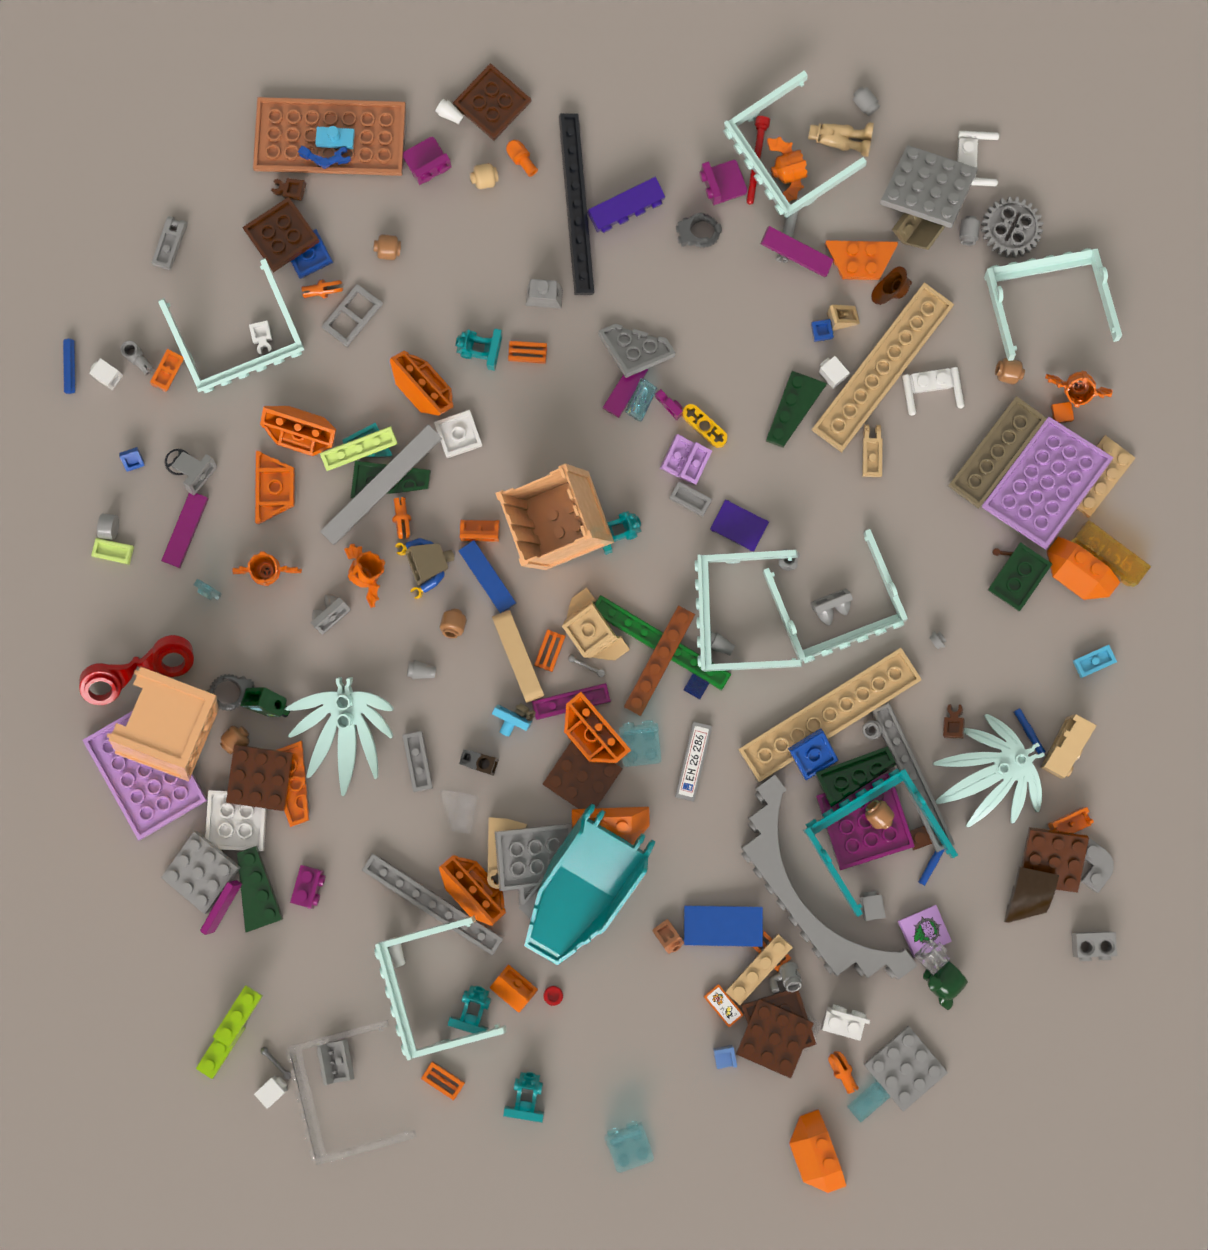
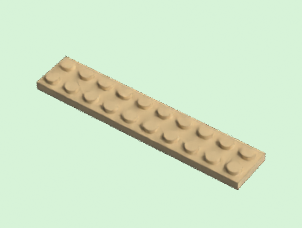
M923 283L818 420L812 431L842 453L955 304L926 283Z
M899 648L738 750L757 781L760 782L794 761L788 750L792 745L820 728L824 731L827 739H829L922 679L902 648Z

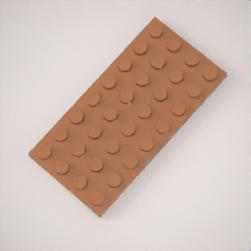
M257 97L253 169L254 171L402 176L406 103ZM335 126L337 128L354 129V149H347V152L342 154L343 158L350 156L351 161L347 164L335 163L324 169L314 161L306 160L299 156L300 153L298 151L301 145L322 158L334 156V153L339 150L337 148L316 147L317 127Z

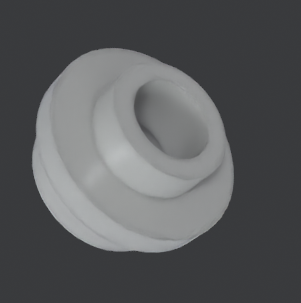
M932 632L933 635L929 638L936 648L946 647L944 636L940 632Z
M875 720L867 721L863 726V734L868 739H877L882 734V726ZM872 726L876 728L875 733L870 732Z

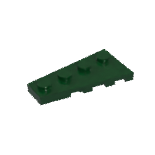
M792 371L766 442L784 448L827 383Z
M355 461L351 499L360 493L387 465ZM412 468L387 494L429 489L431 470Z
M887 746L816 772V777L830 807H833L894 767L896 763Z
M254 846L238 852V865L241 867L239 869V877L242 883L241 896L245 933L280 921L283 919L258 847Z

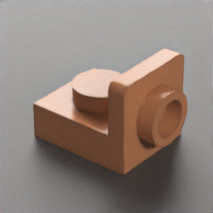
M668 919L652 930L668 954L678 951L684 944V941Z

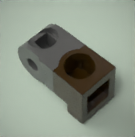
M463 749L459 764L494 776L499 759Z

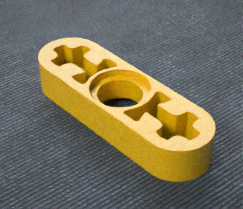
M688 404L683 408V419L712 446L721 448L726 444V432L694 404ZM687 410H695L694 415L699 418V415L702 416L696 424L693 423L696 421L693 416L687 417ZM707 421L710 424V429L703 431L700 429L699 424ZM713 428L716 429L714 431V434H716L717 436H723V442H715L716 437L713 434H711L710 437L708 436V434L712 432Z

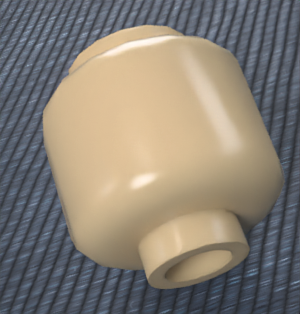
M490 163L475 165L473 172L470 173L471 183L475 184L478 189L494 187L495 183L498 182L496 167H493Z

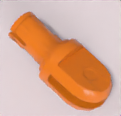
M518 140L509 141L506 145V151L516 165H521L529 177L535 175L538 169L529 159L530 153L523 143Z
M322 279L319 280L318 284L302 286V292L310 291L302 295L304 298L320 295L324 299L328 297V294L343 291V287L327 290V286L342 284V282L338 280L326 283Z
M399 497L393 499L396 515H394L392 521L396 523L399 539L403 538L401 523L404 525L405 538L408 539L410 537L409 521H411V516L407 514L405 497H401L400 502Z
M839 1051L830 1054L828 1061L834 1071L835 1078L841 1079L847 1094L854 1093L855 1090L857 1091L859 1087L851 1075L853 1068L848 1064L844 1055Z

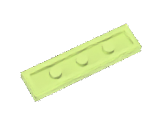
M390 426L320 453L326 471H330L398 445Z

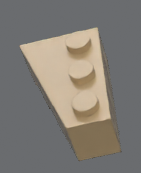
M1077 714L1066 717L1040 768L1060 779L1066 776L1069 777L1074 769L1073 764L1081 756L1082 749L1097 725Z

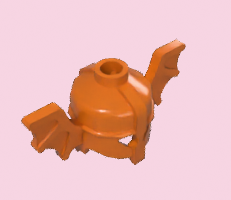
M781 137L776 139L767 138L769 150L778 151L783 154L777 156L774 167H771L772 177L778 178L783 184L790 183V186L782 193L788 202L797 200L798 192L804 188L800 180L808 177L807 170L805 169L807 165L806 160L802 159L803 154L801 150L792 151V142H784Z
M1087 371L1076 372L1070 375L1066 382L1058 376L1050 374L1045 376L1049 383L1056 384L1058 388H1065L1064 392L1070 402L1074 404V407L1079 408L1080 405L1089 403L1095 395L1101 398L1112 396V389L1104 387L1096 389V383L1092 376L1087 374Z
M350 544V547L344 550L348 559L355 558L356 560L352 562L349 568V581H352L353 584L359 587L369 588L366 599L370 608L375 607V602L379 600L377 592L380 585L376 582L383 574L386 563L384 559H380L379 555L371 551L363 553L362 546L356 547L355 544Z
M260 551L259 554L254 555L250 559L248 567L239 566V568H232L233 574H246L249 572L251 578L257 584L269 586L279 578L280 572L302 573V569H298V567H280L279 561L274 556L267 554L265 551Z

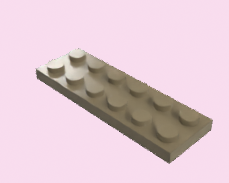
M1016 396L948 486L979 509L1047 418Z

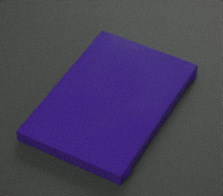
M725 500L710 530L754 552L769 521L731 503L729 500Z

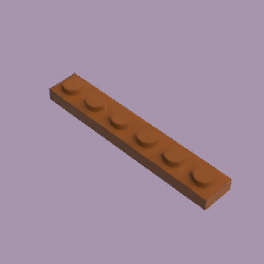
M678 605L624 706L626 709L639 716L642 715L696 614Z

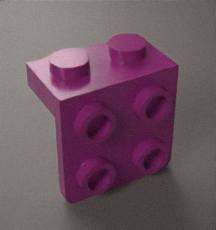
M429 137L403 152V158L419 185L452 168L448 155L443 153L434 137Z
M736 160L713 167L710 166L709 161L702 164L699 175L701 181L705 182L707 187L705 188L708 199H711L713 206L747 194V187Z

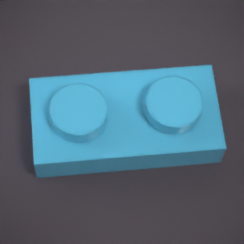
M1109 645L1073 660L1080 678L1117 662Z

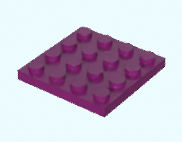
M889 773L880 775L842 801L848 798L850 801L855 799L857 792L864 788L868 791L873 788L872 783L880 778L883 781L889 778ZM895 786L826 828L840 870L915 847ZM824 793L816 796L821 814L831 808L833 811L840 808L839 803L830 807ZM874 800L885 801L894 812L893 823L887 829H875L865 817L867 805Z

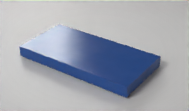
M684 906V945L763 947V907Z

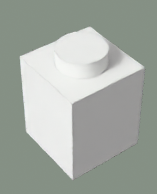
M836 356L832 359L828 357L820 364L819 373L832 389L849 376L850 372Z
M101 358L92 365L89 373L111 390L115 388L123 377L117 369Z
M273 1076L254 1095L268 1109L288 1091L286 1088L287 1084L281 1077Z

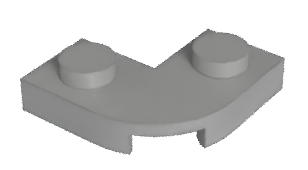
M1089 838L1085 860L1092 866L1081 881L1094 892L1099 893L1111 877L1114 864L1111 855Z

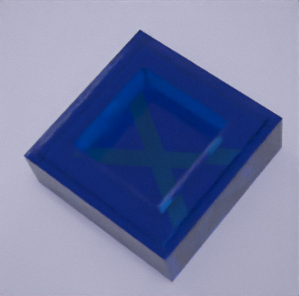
M692 674L683 691L700 700L709 682Z

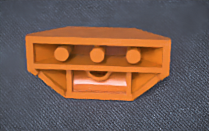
M402 351L390 358L397 387L421 413L440 416L453 407L451 388L427 361L410 355L406 351Z
M291 406L263 407L260 425L265 428L268 435L277 445L310 456L317 455L333 447L336 428L325 417Z
M1058 536L1046 552L1049 562L1052 563L1050 567L1052 577L1083 600L1108 598L1120 583L1110 567L1079 544Z
M582 692L578 693L566 704L564 733L589 762L617 763L631 751Z
M649 807L595 808L589 819L594 821L601 810L605 811L599 825L633 845L640 834H643L649 827ZM572 809V829L585 809Z
M452 855L439 867L445 890L470 917L475 915L477 921L492 926L506 913L503 891H500L499 888H492L488 884L487 872L477 861Z
M819 1109L800 1115L789 1144L802 1181L827 1193L845 1187L846 1183Z

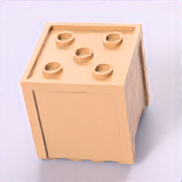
M565 463L559 466V469L549 472L550 475L516 489L511 488L495 493L498 501L501 502L522 567L548 570L614 543L589 471Z
M140 667L139 671L135 670L134 672L137 676L133 685L142 688V691L126 726L116 723L111 734L108 733L107 738H109L110 744L113 745L112 748L115 749L116 755L189 782L219 711L217 697L204 690Z

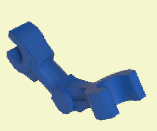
M302 145L298 151L300 157L306 160L310 159L324 169L335 163L347 164L351 161L350 156L342 157V154L347 152L346 147L340 148L334 153V156L329 158L317 156Z

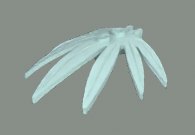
M342 677L336 678L337 691L312 694L285 708L287 711L304 710L323 704V706L306 716L288 735L290 738L310 729L328 713H331L314 748L306 777L310 778L323 762L338 727V772L341 796H344L348 790L355 765L357 746L355 725H357L360 741L374 779L378 778L377 751L373 736L362 713L389 738L393 737L387 722L370 706L384 711H393L394 707L376 694L363 691L353 692L351 687L353 677L346 679V685L343 684Z
M989 714L984 715L986 721L1005 741L990 733L976 729L964 728V733L982 744L1000 749V753H965L933 762L934 766L967 767L994 762V765L979 770L952 786L935 800L936 804L968 797L1003 779L978 806L967 822L966 827L974 825L990 813L1005 797L1015 780H1017V785L1012 800L1010 823H1015L1023 808L1027 792V782L1035 812H1039L1041 808V782L1032 762L1037 758L1045 756V754L1042 752L1038 755L1028 756V754L1034 752L1036 747L1040 746L1039 743H1035L1029 749H1025L1018 736L1006 724Z

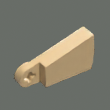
M489 817L487 882L492 888H499V883L496 885L494 884L495 881L492 880V876H496V873H498L495 831L527 828V824L510 819Z

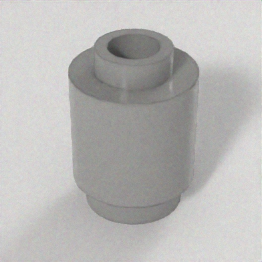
M861 87L854 93L853 101L864 114L866 113L870 116L880 107L877 98L868 87L865 89Z
M966 216L965 219L961 220L959 239H961V244L975 245L978 240L980 221L975 216Z

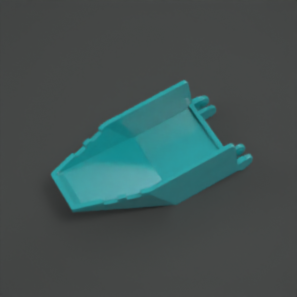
M593 804L585 809L550 861L538 889L524 944L528 949L556 965H559L573 955L584 944L587 945L595 936L606 931L647 873L648 857L655 845V841L650 840L643 851L639 847L645 839L644 834H640L633 845L599 825L605 814L603 810L592 821L589 817L595 810V805Z

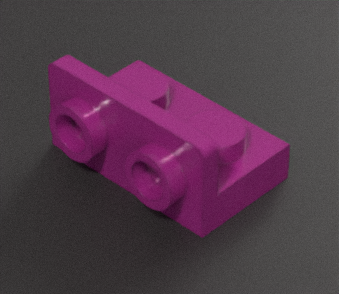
M300 865L290 903L314 909V906H317L320 900L319 888L323 887L326 876L323 875L324 871Z

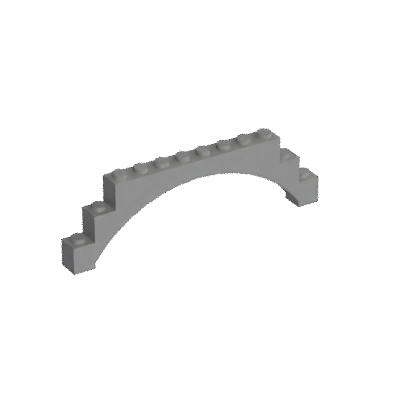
M773 775L755 789L757 791L755 796L761 803L765 802L766 806L748 818L750 821L748 825L754 833L758 831L759 835L741 848L744 851L741 855L747 863L751 861L755 866L753 871L758 878L763 877L767 882L764 885L771 895L775 893L778 897L776 902L782 910L786 909L790 914L788 918L794 926L798 925L801 928V936L806 942L810 941L814 946L812 951L818 958L822 957L826 962L824 967L829 974L834 973L838 976L852 964L856 963L854 968L858 974L869 978L886 965L885 971L888 975L899 980L918 966L906 949H901L899 952L882 951L855 944L839 936L813 916L793 889L780 855L778 815L782 794L786 791V788L776 775Z

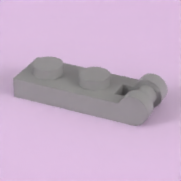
M167 217L152 260L154 266L168 270L172 269L180 242L187 229V221H177L174 217ZM173 227L177 228L176 232L171 231Z

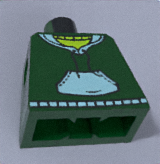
M265 687L246 688L240 704L244 708L267 717H287L290 711L285 710L287 699Z

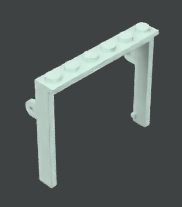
M805 70L731 120L724 122V134L729 140L732 138L735 143L733 146L739 155L742 153L745 158V165L749 170L752 169L754 171L755 180L759 185L763 184L766 189L764 192L769 200L773 199L776 204L774 206L779 215L783 214L785 218H788L804 206L812 204L819 196L865 167L867 162L862 157L790 205L737 126L746 120L752 122L760 115L761 110L797 86H804L803 82L807 80Z
M1087 248L1075 253L1066 252L1059 256L1049 255L1037 260L1032 258L1021 263L1011 262L1005 266L994 265L986 270L984 279L987 281L1008 361L1014 360L1017 346H1013L1002 305L1003 289L1001 286H997V282L1092 264L1113 342L1120 340L1122 332L1107 283L1108 272L1106 267L1102 265L1098 248L1092 250Z
M266 258L260 260L262 264L260 268L265 271L295 343L201 380L194 359L190 351H188L169 309L171 306L170 302L166 303L165 298L158 301L198 392L208 393L214 390L216 385H228L232 383L231 379L236 377L243 379L249 376L251 371L256 370L260 372L267 369L266 365L271 363L277 365L284 362L286 357L291 356L295 358L302 355L301 351H304V346Z
M870 529L864 532V539L868 544L897 614L802 650L796 635L795 625L788 616L773 579L775 576L774 572L771 573L769 568L763 570V575L797 658L804 661L805 664L814 661L815 656L822 654V657L832 654V650L838 647L840 650L851 646V642L858 641V643L866 641L869 639L868 636L872 634L876 636L887 632L886 629L893 627V629L904 626V622L908 619L897 594V589L891 580Z
M797 550L697 555L698 560H695V571L698 572V579H695L696 591H699V598H696V609L699 610V617H697L696 623L697 629H700V636H697V646L701 648V655H698V666L701 667V670L705 672L802 667V661L796 660V658L784 661L712 664L708 563L726 562L728 564L740 563V561L788 558V561H792V558H798Z
M475 915L375 944V956L377 960H380L381 964L380 974L386 982V996L391 1000V1014L396 1018V1032L398 1036H401V1050L407 1060L501 1035L507 1031L505 1025L499 1026V1024L494 1025L495 1028L452 1040H441L434 1045L416 1049L388 949L389 946L465 925L469 927L472 923L476 922Z

